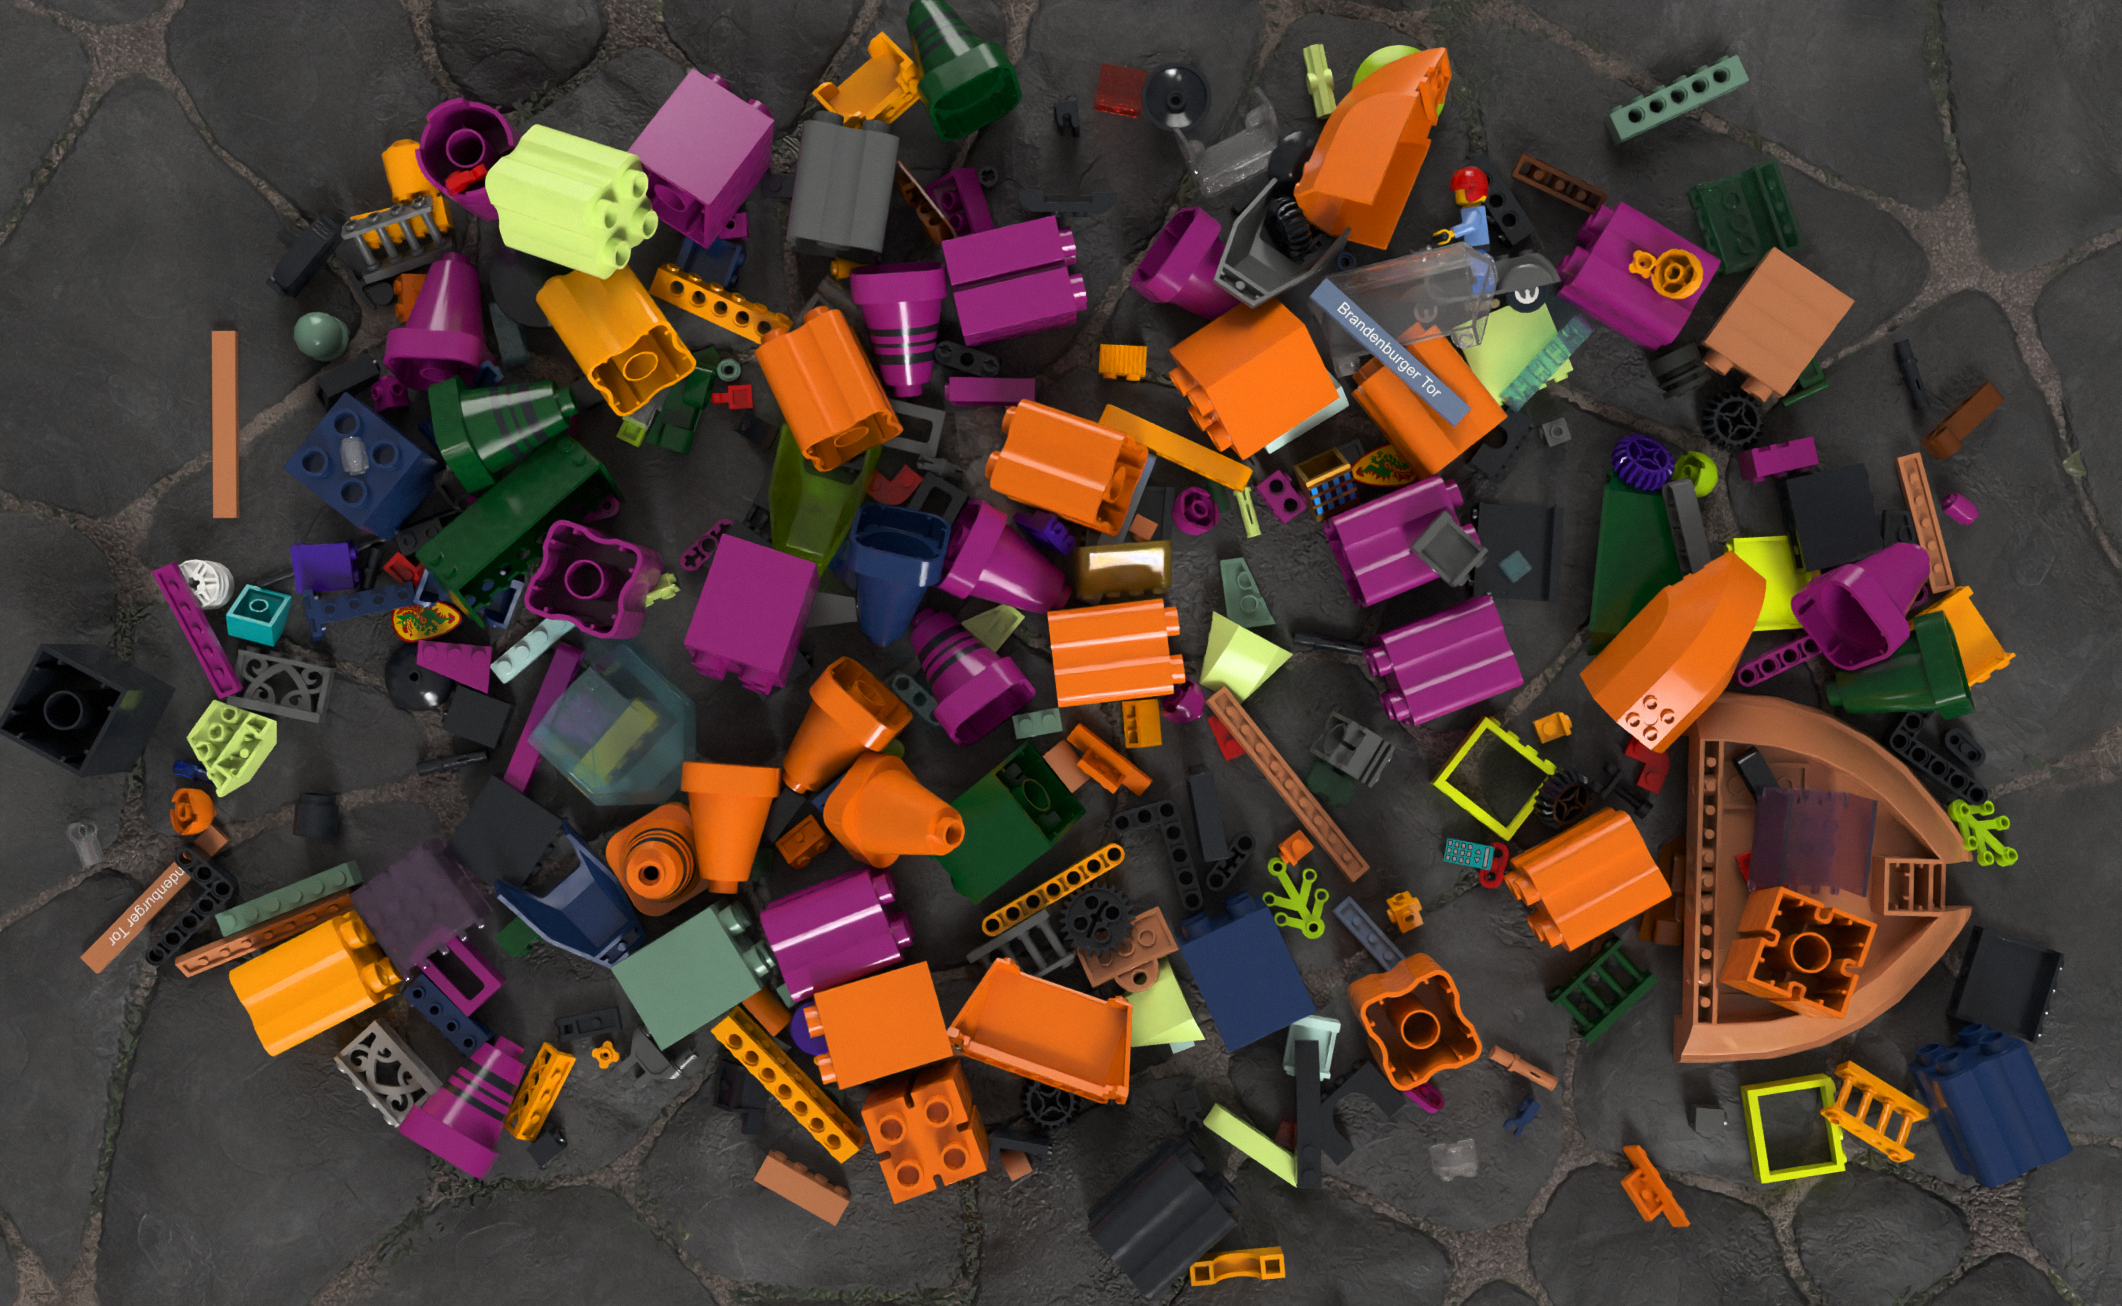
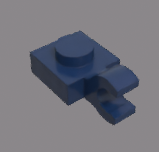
M1528 1096L1526 1100L1523 1099L1517 1106L1516 1117L1505 1120L1503 1127L1507 1130L1510 1125L1515 1124L1516 1129L1513 1134L1518 1137L1522 1133L1523 1127L1530 1123L1541 1108V1105Z

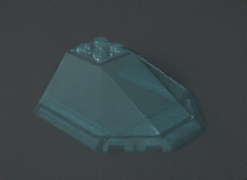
M627 640L592 664L554 702L527 742L596 806L664 804L681 786L682 763L684 761H696V706L685 693Z

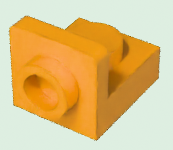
M1556 712L1532 722L1541 744L1571 734V720L1563 712Z

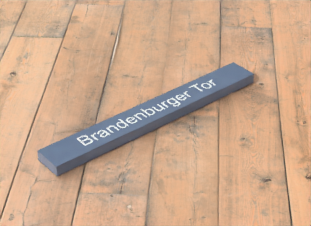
M1327 278L1309 296L1312 301L1453 428L1470 411L1471 407Z

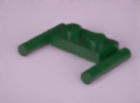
M1815 356L1797 378L1800 387L1803 389L1782 398V405L1785 408L1829 387V383L1825 379Z

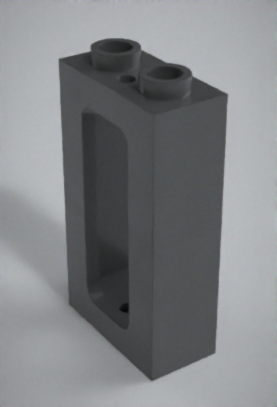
M889 399L895 413L932 421V432L927 443L895 437L879 445V447L918 456L926 454L927 456L937 458L947 413L941 410Z

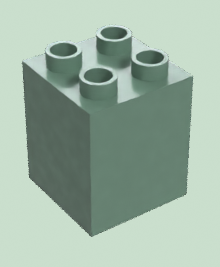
M724 896L630 954L611 968L661 1051L760 991L774 976L770 968L777 964L776 958L765 941L761 940L756 944L753 943L745 930L746 927L752 924V920L739 900L729 904Z

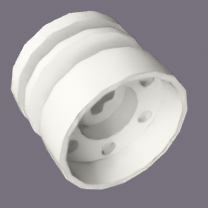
M195 559L185 561L179 565L201 609H219L227 604L233 596L235 588L233 576L229 569L221 563Z

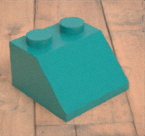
M246 584L226 614L228 635L274 647L284 631L292 596Z

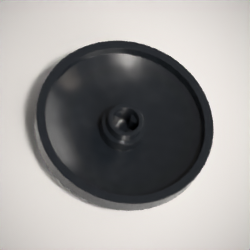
M505 246L496 256L491 268V292L499 309L513 322L532 329L553 328L536 302V296L548 279L557 275H567L575 269Z

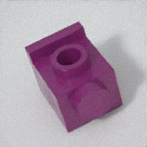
M746 212L734 214L729 221L735 223L734 228L728 229L726 225L719 234V238L725 241L750 240L748 214Z

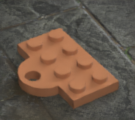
M1159 906L1136 916V920L1130 921L1135 926L1134 930H1128L1132 938L1125 937L1123 939L1126 946L1117 945L1119 948L1118 953L1111 949L1110 957L1104 951L1101 958L1097 957L1096 952L1089 958L1087 950L1081 955L1079 953L1080 946L1075 948L1093 989L1113 980L1122 989L1132 993L1146 991L1154 985L1160 971L1158 959L1179 950ZM1108 931L1098 934L1097 940H1106L1109 935ZM1139 973H1144L1147 976V980L1143 985H1137L1134 982L1135 976Z

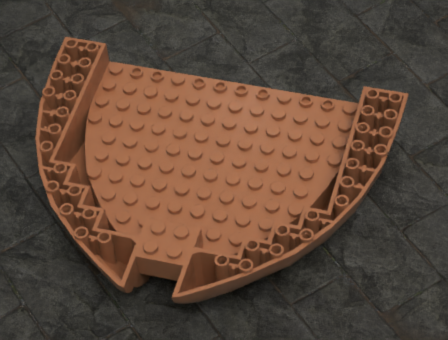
M1723 691L1681 734L1689 736L1683 997L1682 1015H1674L1673 1062L1718 1063L1773 1059L1825 1046L1866 1026L1901 1001L1937 963L1963 929L1972 911L1971 906L1945 905L1946 864L1973 861L1972 851L1964 849V840L1940 802L1904 761L1874 737L1823 710L1776 696ZM1752 746L1756 747L1761 753L1789 802L1788 806L1769 817H1766L1760 811L1732 762L1733 757ZM1757 847L1767 868L1789 860L1799 883L1786 889L1825 904L1824 908L1835 907L1878 924L1863 967L1845 968L1847 972L1859 975L1844 1019L1810 1018L1768 1001L1769 998H1760L1718 981L1732 941L1747 939L1746 936L1736 933L1750 892L1755 891L1743 880L1734 856Z

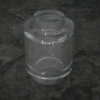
M349 437L341 440L339 449L344 471L350 472V475L365 473V469L369 468L365 444L361 441V438Z

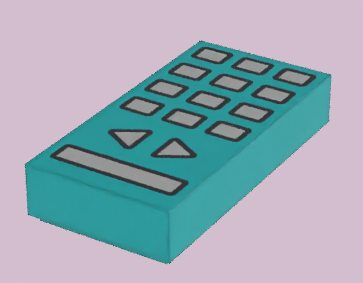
M1447 838L1443 861L1491 870L1495 847Z

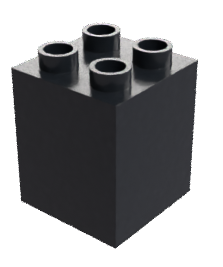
M41 644L0 719V734L79 777L132 771L176 688L94 644Z

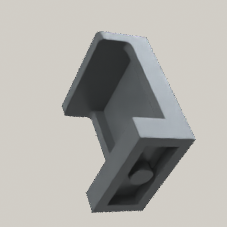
M1442 511L1412 543L1409 549L1451 587H1456L1457 585L1461 587L1470 578L1468 573L1474 566L1476 568L1480 567L1487 559L1485 554L1488 552V549L1481 547L1451 520L1452 516Z

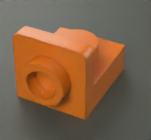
M1300 829L1296 830L1277 846L1281 850L1278 853L1280 858L1286 865L1290 862L1293 866L1314 848Z

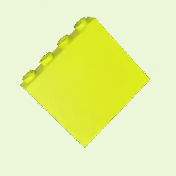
M1787 536L1726 539L1727 544L1724 545V554L1732 550L1766 579L1765 598L1753 631L1804 628L1792 612L1791 599L1810 580L1821 575L1820 569L1796 574Z

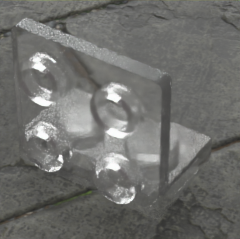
M992 405L955 412L960 458L992 454L994 451L1001 452L1003 450L1008 434L1003 433L1002 422L1009 408L1008 406Z

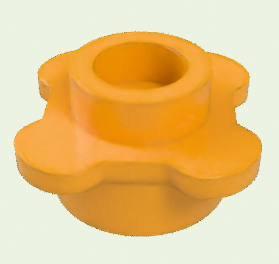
M1637 250L1633 253L1634 259L1628 266V269L1631 273L1636 272L1641 274L1643 278H1649L1652 275L1651 269L1654 267L1656 258L1649 253Z
M605 1041L603 1046L592 1051V1056L597 1058L599 1067L602 1069L608 1068L610 1063L613 1061L617 1062L620 1059V1054L616 1051L611 1041Z

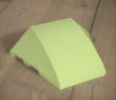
M1213 611V620L1208 634L1209 640L1199 683L1215 692L1222 686H1225L1237 702L1241 704L1293 654Z
M213 700L186 738L198 760L203 762L207 770V776L217 788L216 793L219 797L227 795L251 780L277 744V721Z
M1167 955L1158 960L1160 967L1159 976L1151 988L1139 993L1126 991L1121 995V997L1126 998L1129 1003L1133 1004L1131 1047L1206 1040ZM1143 974L1135 984L1143 985L1147 980L1146 974Z

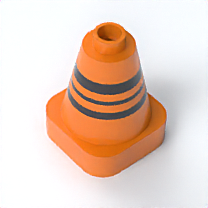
M667 802L618 831L607 844L606 858L609 866L635 907L645 915H664L709 888V879H702L699 875L690 808L683 803ZM648 866H654L658 869L659 874L656 879L650 880L646 878L644 871Z

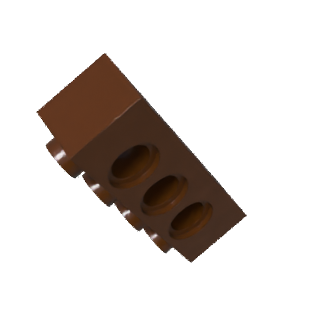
M1523 151L1512 171L1513 177L1593 215L1608 197L1607 191Z

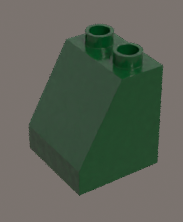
M1027 739L949 803L961 815L965 828L964 838L960 845L948 854L927 856L933 860H938L951 876V883L954 889L960 895L968 897L974 905H977L1051 849L1087 811Z

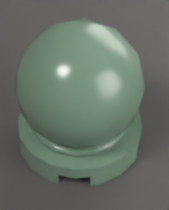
M308 313L300 317L294 326V340L299 350L308 357L324 362H334L344 357L349 350V329L344 322L327 313Z

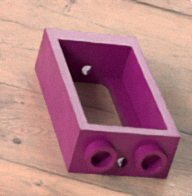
M950 377V383H945L946 400L950 401L951 406L1017 407L1022 399L1035 402L1036 382L1032 378Z
M450 921L443 924L439 922L429 931L431 935L426 940L422 938L412 947L414 952L409 957L469 1017L493 996L507 980ZM443 941L484 983V989L472 1000L468 999L428 958V951L437 942Z

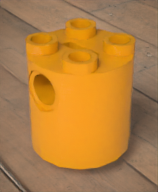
M411 139L396 141L381 154L392 193V201L402 205L411 203L418 197L426 198L432 196V198H435L440 194L439 189L433 186L421 172L415 154V149H419L420 143Z

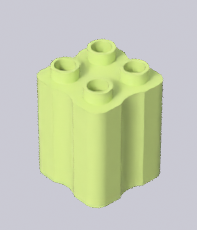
M539 124L532 126L521 137L513 152L502 157L488 171L485 187L491 204L495 206L498 212L499 229L504 244L507 247L602 279H607L617 269L624 268L630 259L631 248L639 245L644 239L651 238L657 229L658 216L652 209L650 199L646 196L648 177L643 172L637 155Z

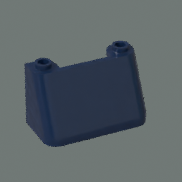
M507 565L503 567L500 574L506 575L510 573L512 566ZM423 566L413 597V603L424 608L436 606L438 600L455 604ZM519 573L509 582L510 588L508 590L501 589L492 596V603L489 606L482 605L476 610L484 613V619L490 626L507 629L524 585L525 574L521 575ZM486 582L483 585L482 590H490L493 587L494 582ZM469 597L466 599L470 606L473 605L476 600L475 597Z

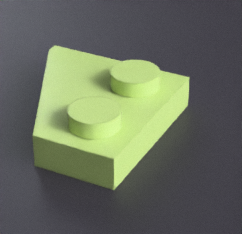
M1001 604L965 620L961 624L996 653L1025 616L1014 607Z

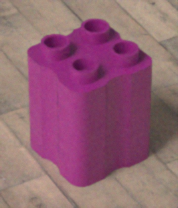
M1623 201L1618 202L1612 210L1601 204L1594 215L1590 214L1575 236L1576 240L1584 244L1581 248L1577 245L1569 256L1566 254L1556 267L1561 282H1557L1560 285L1555 296L1652 353L1661 345L1666 346L1677 337L1701 294L1717 271L1721 260ZM1670 249H1683L1693 253L1700 260L1703 267V281L1694 294L1684 299L1668 298L1659 294L1654 289L1651 276L1643 278L1641 274L1629 271L1628 266L1634 259L1633 253L1641 250L1651 254L1657 260L1664 252ZM1656 266L1651 269L1652 274H1654Z
M1436 474L1322 522L1326 538L1357 609L1371 606L1440 577L1409 549L1412 543L1440 512L1446 511L1452 516L1451 520L1481 546L1473 525L1469 523L1461 526L1454 509L1463 505V499L1453 479L1443 482L1440 475Z
M559 520L553 523L542 547V564L539 570L531 577L524 596L526 608L530 612L550 620L569 621L575 624L580 631L599 638L632 639L636 637L647 614V594L657 586L664 568V559L661 554L639 544L614 539L611 534L593 527L567 520Z
M1489 595L1475 596L1371 636L1372 647L1363 650V656L1371 675L1384 676L1389 691L1379 694L1386 716L1389 720L1402 721L1405 725L1417 726L1523 685L1522 674L1506 638L1496 606Z
M865 864L768 902L766 905L767 909L761 911L760 919L777 958L788 991L795 1003L812 997L815 993L835 988L904 960V952L907 951L909 946L913 945L912 938L916 935L907 911L904 910L895 914L890 903L895 901V894L898 893V888L889 867L878 870L876 867Z

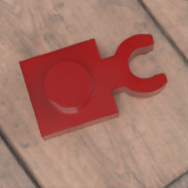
M483 164L476 166L469 172L468 170L462 173L461 171H456L447 177L448 180L445 181V187L449 195L453 196L473 186V183L486 179L488 172Z

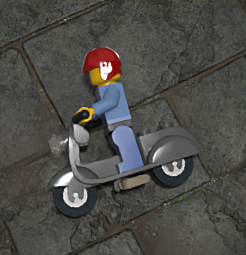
M1477 167L1459 169L1453 174L1450 181L1449 192L1454 191L1456 204L1462 206V209L1459 210L1461 224L1449 228L1450 231L1443 229L1435 232L1431 238V245L1427 244L1426 247H1421L1419 251L1415 252L1412 249L1410 250L1411 255L1406 256L1409 270L1413 269L1414 273H1418V270L1423 269L1424 283L1409 289L1400 300V302H1407L1405 318L1410 327L1419 322L1426 332L1435 325L1440 328L1447 317L1446 305L1467 301L1465 304L1466 313L1496 308L1500 305L1498 299L1480 301L1478 298L1505 293L1508 305L1513 310L1520 313H1531L1538 310L1545 303L1548 296L1547 284L1561 282L1553 264L1539 253L1533 254V249L1518 252L1519 257L1510 259L1509 254L1496 256L1495 262H1490V257L1487 253L1490 251L1486 210L1485 206H1481V203L1488 198L1489 186L1486 175ZM1462 236L1464 255H1468L1466 264L1471 269L1472 278L1437 283L1435 281V266L1444 264L1447 257L1442 245L1448 243L1451 238L1455 239Z

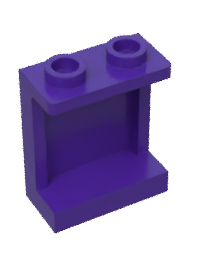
M347 539L344 542L318 544L300 542L290 547L297 593L310 589L313 592L355 589L362 580L361 569L357 568L356 559L359 556L358 547L354 545L353 539Z

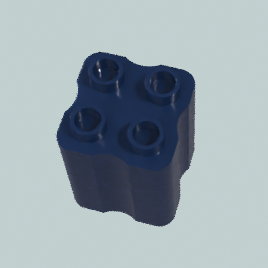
M1975 1023L1960 1029L1957 1033L1960 1040L1947 1048H1944L1941 1042H1934L1924 1045L1915 1051L1917 1060L1911 1062L1908 1068L1926 1108L1930 1110V1117L1957 1172L1973 1176L1975 1182L1983 1187H1996L2020 1177L2030 1169L2051 1163L2072 1152L2073 1147L2024 1041L2017 1038H2008L2005 1031L1988 1029L1985 1023Z

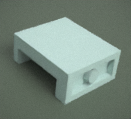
M1309 1015L1290 1024L1281 1065L1287 1071L1286 1074L1294 1076L1295 1040H1318L1320 1081H1323L1324 1078L1330 1079L1331 1074L1329 1070L1336 1034L1340 1031L1341 1023L1336 1019Z

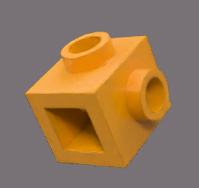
M1408 890L1386 900L1390 908L1386 910L1388 917L1392 923L1395 922L1402 934L1424 924L1419 913L1422 910L1417 897L1412 898Z

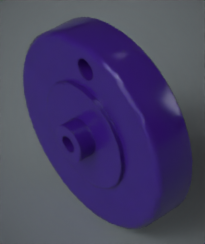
M810 999L801 1004L794 1012L790 1030L795 1044L802 1051L812 1055H820L828 1052L824 1036L810 1038L803 1008L815 1005L814 1000Z

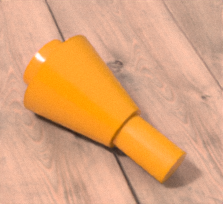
M836 256L835 261H831L830 271L831 275H834L835 279L838 280L850 277L849 273L852 268L872 264H859L858 262Z

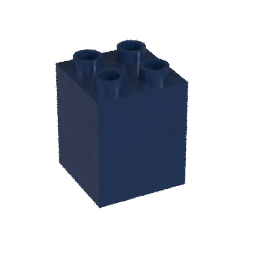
M345 392L287 461L283 469L359 529L391 542L395 534L403 528L435 489L433 474L446 470V465L380 413Z
M1247 890L1224 899L1222 904L1226 911L1209 918L1205 910H1200L1181 919L1179 923L1183 931L1175 934L1179 947L1229 1053L1317 1012L1267 904L1260 896L1252 898Z

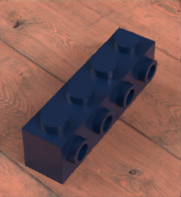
M422 973L402 993L406 997V1002L411 1007L418 1008L423 1013L422 1016L429 1024H434L440 1030L439 1033L447 1041L451 1040L457 1046L456 1050L463 1057L470 1058L484 1042L488 1043L495 1036L475 1014L467 1017L425 973Z

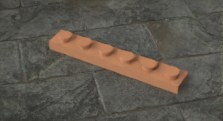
M1918 452L1895 458L1894 462L1907 511H1910L1917 537L1915 540L1916 544L1924 548L1930 558L1929 565L1931 571L1928 577L1929 583H1927L1929 594L1954 589L1956 587L1921 454Z

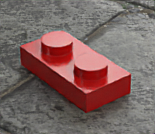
M1216 715L1207 718L1225 761L1246 753Z

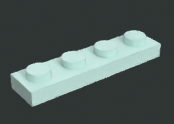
M546 618L492 663L490 668L503 684H507L576 625L569 621Z

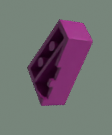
M1813 436L1737 453L1742 480L1751 479V483L1766 481L1765 476L1772 474L1774 479L1788 476V471L1794 469L1797 470V474L1811 471L1812 465L1819 464Z
M418 640L416 664L488 694L491 646Z

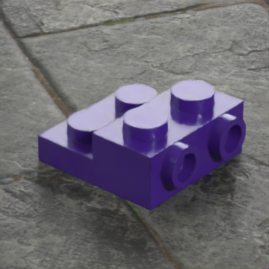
M1037 510L1034 515L1030 513L1025 515L1016 511L1011 518L1035 544L1067 557L1077 542L1075 537L1070 535L1071 530L1060 523V518L1052 512L1048 511L1046 514Z

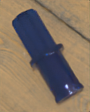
M180 760L175 761L172 767L173 773L192 778L193 782L202 781L215 786L213 781L208 778L207 770L202 764L194 765Z

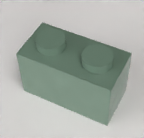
M1059 707L1012 716L1016 739L1063 731Z

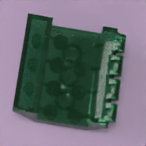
M1776 158L1754 165L1746 171L1710 183L1707 181L1695 185L1687 193L1691 208L1697 211V213H1694L1699 232H1704V235L1701 237L1706 252L1721 260L1715 274L1718 273L1719 278L1756 267L1764 255L1773 247L1786 255L1806 248Z

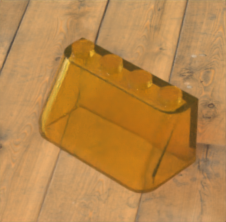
M1172 540L1074 547L1076 595H1083V599L1097 598L1099 593H1106V597H1118L1120 592L1129 591L1130 595H1143L1144 590L1153 589V594L1167 593V588L1172 587Z

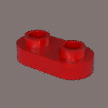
M1500 842L1491 843L1489 846L1495 847L1494 853L1498 849L1501 850L1502 857L1498 859L1493 855L1491 870L1480 869L1479 880L1487 888H1496L1504 880L1503 876L1509 862L1510 851L1505 844ZM1490 872L1496 874L1494 881H1490L1488 878Z

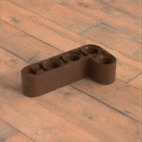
M1989 381L1983 383L1920 441V444L1935 460L1950 457L1962 447L1961 440L1993 412L2005 398Z

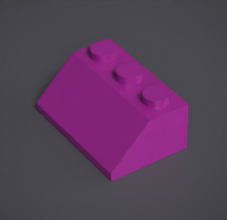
M975 168L954 169L926 186L927 194L953 227L958 238L995 229Z

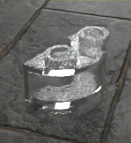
M1474 1139L1458 1141L1455 1144L1428 1146L1432 1172L1440 1177V1181H1450L1454 1179V1176L1463 1175V1177H1474L1477 1175L1476 1170L1479 1169Z

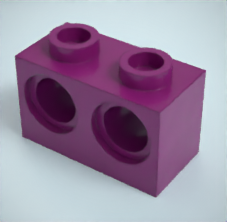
M1277 470L1256 486L1255 490L1279 522L1284 525L1307 508L1305 505L1307 500L1299 490L1295 491L1290 485L1293 481L1285 471L1281 473L1280 470ZM1271 481L1280 482L1282 488L1279 493H1274L1270 490L1269 485ZM1286 499H1291L1295 502L1296 507L1293 512L1285 510L1284 501Z

